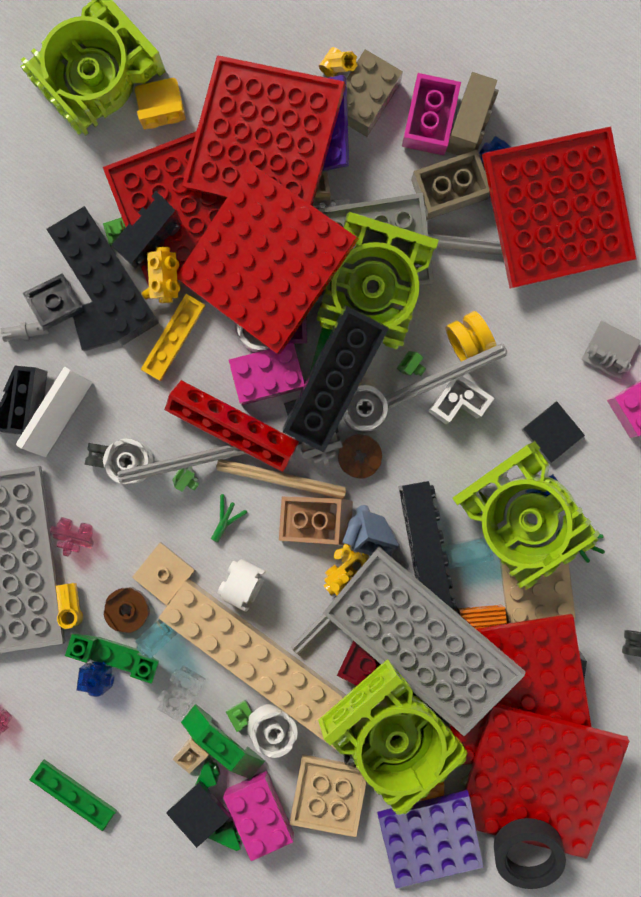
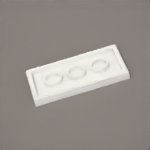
M64 367L16 445L21 449L46 457L93 382Z

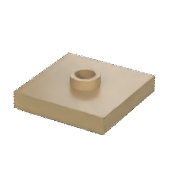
M160 542L132 578L161 602L168 605L195 569Z

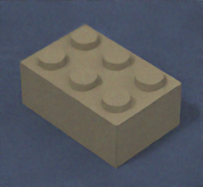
M366 49L358 59L356 69L350 72L346 81L348 126L368 137L399 87L403 71Z
M475 72L471 73L446 152L459 156L474 150L478 151L492 113L491 109L499 92L498 89H495L498 80Z
M477 150L415 170L411 178L416 194L423 193L426 220L487 200L490 196L486 173Z

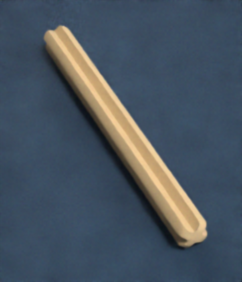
M221 459L217 461L216 465L218 471L343 499L346 494V488L237 462Z

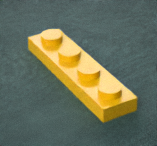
M185 294L143 364L142 371L162 381L205 309V304Z

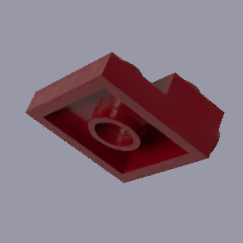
M353 640L337 676L357 686L381 664Z

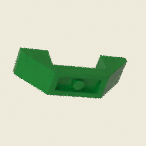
M81 634L71 635L65 654L66 657L85 663L93 660L131 672L130 677L151 684L159 664V660L140 649L102 637Z
M195 704L181 721L196 744L229 771L251 779L265 760L248 746L244 750L211 723L213 717Z
M212 757L206 759L195 785L200 780L207 788L217 784L220 769L217 762L213 763ZM234 821L221 825L208 837V839L232 850H241L242 840Z

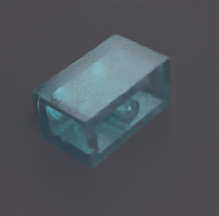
M485 537L442 545V550L444 553L446 552L448 558V566L446 567L449 569L494 560L493 552L487 544Z
M159 619L135 641L138 644L136 647L143 656L152 658L178 632Z

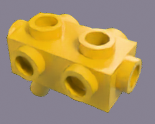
M158 247L156 252L147 253L149 288L142 292V296L144 299H159V303H172L174 298H178L180 284L177 282L179 262L176 259V253L170 252L169 247Z
M351 550L353 554L351 560L343 562L338 567L334 564L325 572L327 575L324 578L326 584L323 586L331 596L333 594L337 596L359 571L353 569V563L359 562L362 567L370 558L367 554L354 553Z

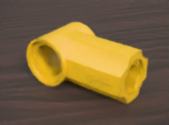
M332 47L319 64V69L329 78L336 76L339 72L354 71L357 67V56L353 51L341 52L339 49Z
M77 583L57 585L58 624L64 629L79 626L83 621V613L79 606ZM68 612L74 615L72 624L66 619Z

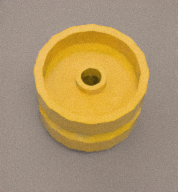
M476 311L463 317V324L456 320L445 327L448 340L461 362L497 346L488 325Z

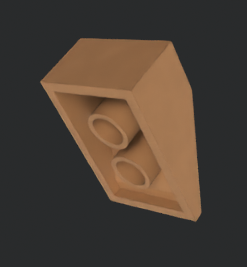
M282 496L279 541L344 545L342 542L348 528V523L352 518L353 501L332 498Z

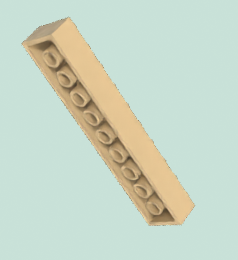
M186 580L159 616V619L324 740L318 720L343 699L346 694L192 580Z

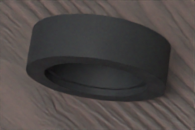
M531 818L514 820L503 826L494 839L493 847L497 871L505 881L513 886L524 889L543 888L559 879L565 869L566 857L562 839L556 829L544 821ZM522 841H538L547 845L551 850L550 857L544 863L530 867L513 863L508 858L507 853L513 845Z

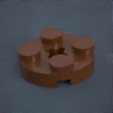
M353 435L343 442L342 447L339 448V465L343 472L351 477L358 479L370 477L381 466V448L370 436ZM358 450L366 454L363 463H360L359 460H354Z
M134 587L115 590L107 597L105 602L104 619L109 627L115 631L134 632L145 624L150 614L149 602L146 596ZM123 604L132 607V614L130 616L127 613L122 614Z

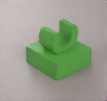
M122 217L103 223L110 246L126 228Z
M408 351L396 369L402 374L411 376L414 373L415 375L422 376L426 368L419 363L424 357L418 352Z
M192 467L178 470L172 479L174 487L183 492L186 486L195 491L200 484L197 481L198 478L194 476L195 473Z
M247 700L226 711L236 732L248 726L249 716L253 713Z

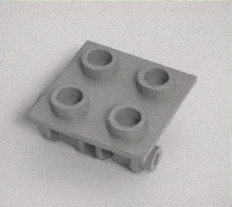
M601 321L581 360L621 380L624 373L630 370L631 364L629 363L641 340Z

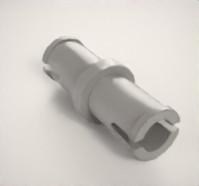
M23 322L19 326L1 328V334L11 333V335L2 336L4 342L17 339L29 340L30 337L49 335V329L43 331V329L39 330L41 328L39 322L31 324Z

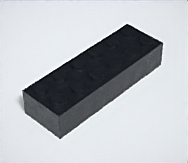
M85 206L46 229L121 346L159 324Z
M347 305L344 306L283 426V433L319 451L325 452L389 329L386 325Z
M429 481L398 486L415 578L456 612L455 598H452L449 589H453L451 576L446 573L445 566H448V558L446 552L444 553L441 548V544L444 543V536L442 530H439L437 526V521H440L438 507L435 508L433 504V499L436 498L434 485H430Z

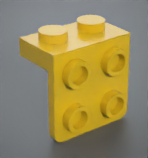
M168 78L135 87L134 90L139 111H137L138 118L144 130L186 120L176 78Z

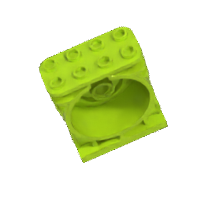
M91 0L82 8L81 16L69 18L56 25L46 36L45 40L41 42V51L38 52L35 48L31 50L33 58L29 61L25 57L20 59L23 63L20 67L26 73L29 80L42 91L41 93L56 107L60 115L68 120L78 135L83 133L85 136L89 134L87 128L91 124L95 128L99 125L96 121L98 118L108 117V115L119 110L127 102L133 91L134 83L145 84L155 74L160 77L166 72L159 51L113 0ZM83 44L86 49H82L79 45ZM129 49H135L128 55L127 51ZM104 51L112 55L119 65L118 74L112 59ZM63 58L68 62L67 67L61 62ZM65 70L69 85L71 86L73 91L78 95L71 94L67 89L65 83ZM90 71H95L94 74L90 76L87 75Z
M349 212L346 215L343 228L358 237L359 240L325 288L316 320L320 321L319 325L321 327L333 330L344 306L351 307L346 300L345 294L336 290V285L346 288L351 301L365 311H380L391 303L402 305L401 310L391 307L386 312L378 315H366L389 328L383 339V344L387 347L398 349L399 346H404V338L406 333H408V326L410 320H412V313L418 299L419 277L417 273L429 267L433 251L436 249L439 240ZM366 230L382 234L384 237L383 243L371 242L362 244ZM393 238L408 243L411 242L407 255L391 245ZM366 257H379L391 263L397 270L400 279L409 282V287L398 284L393 270L388 265L379 261L363 262L353 270L342 266L344 263L353 265L358 260ZM414 263L419 264L420 266L415 268ZM370 280H376L378 283V289L373 293L367 290V283Z
M535 441L520 449L452 498L457 505L460 504L470 519L482 521L483 534L490 549L502 559L501 563L503 565L506 564L508 566L510 576H515L518 581L517 586L519 588L524 586L526 590L535 585L542 574L544 577H547L555 572L556 568L560 566L559 563L563 562L566 565L575 559L576 555L579 554V550L582 549L586 552L594 547L596 542L599 541L598 536L600 535L599 531L595 530L590 524V519L586 518L582 513V508L577 506L570 492L561 483L548 477L549 463L539 451L540 447ZM517 465L524 475L510 481L507 473ZM495 483L498 489L489 498L483 489L489 484ZM526 489H538L544 492L549 491L551 493L550 495L545 496L541 493L530 492L517 497L510 504L507 510V524L501 527L500 529L498 528L497 524L504 520L505 508L508 501L516 493ZM563 510L565 511L566 515L563 516V526L561 532L559 533L557 538L553 540L551 543L539 547H532L524 544H520L516 548H513L511 546L518 540L523 543L531 545L546 542L555 534V532L558 529L560 522L559 513ZM529 513L537 516V524H532L528 521L527 515Z
M389 659L383 662L318 720L324 740L330 746L333 745L340 754H352L355 765L364 779L374 788L378 795H382L383 800L388 805H391L397 815L408 813L416 802L421 798H425L433 787L443 782L450 772L456 767H460L466 761L467 751L461 741L421 699L413 695V690L409 683L396 670ZM423 727V737L421 741L420 729ZM367 734H368V741H369V742H368L367 744H365V738H366V736H367ZM399 735L398 739L390 740L392 736Z

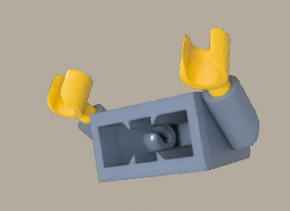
M367 505L359 506L356 509L357 514L348 523V528L342 542L344 546L342 549L335 551L334 558L337 560L343 557L342 562L351 560L353 557L350 549L351 546L353 551L372 555L380 547L389 556H392V552L399 545L386 519L381 515L370 512Z

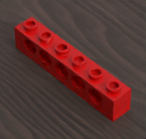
M182 380L169 394L164 409L284 472L299 443L294 438Z

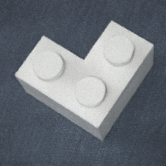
M460 376L448 382L428 412L445 424L450 423L460 407L478 419L482 417L494 398L463 376Z

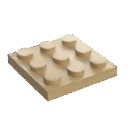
M502 559L499 560L507 624L572 614L574 620L576 619L569 563L566 565L563 562L559 563L560 566L556 568L555 572L547 577H544L542 574L537 583L526 590L524 586L522 588L517 586L518 581L515 576L511 577L508 566L501 563Z
M302 754L289 825L357 837L367 781L356 765H345L344 762Z

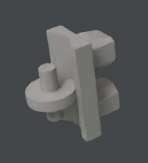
M334 433L325 452L319 451L303 442L301 451L304 459L313 457L315 463L324 461L326 467L329 466L328 459L336 457L334 450L341 448L342 444L339 436H336V433Z

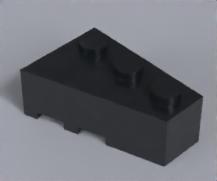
M157 191L152 195L155 200L147 209L142 207L138 212L141 217L133 225L128 224L112 244L114 249L134 269L138 266L142 267L148 261L147 253L156 251L158 247H163L164 240L170 235H175L181 228L182 222L176 210Z
M14 366L3 392L5 393L0 401V433L22 435L44 400L48 371L36 367Z

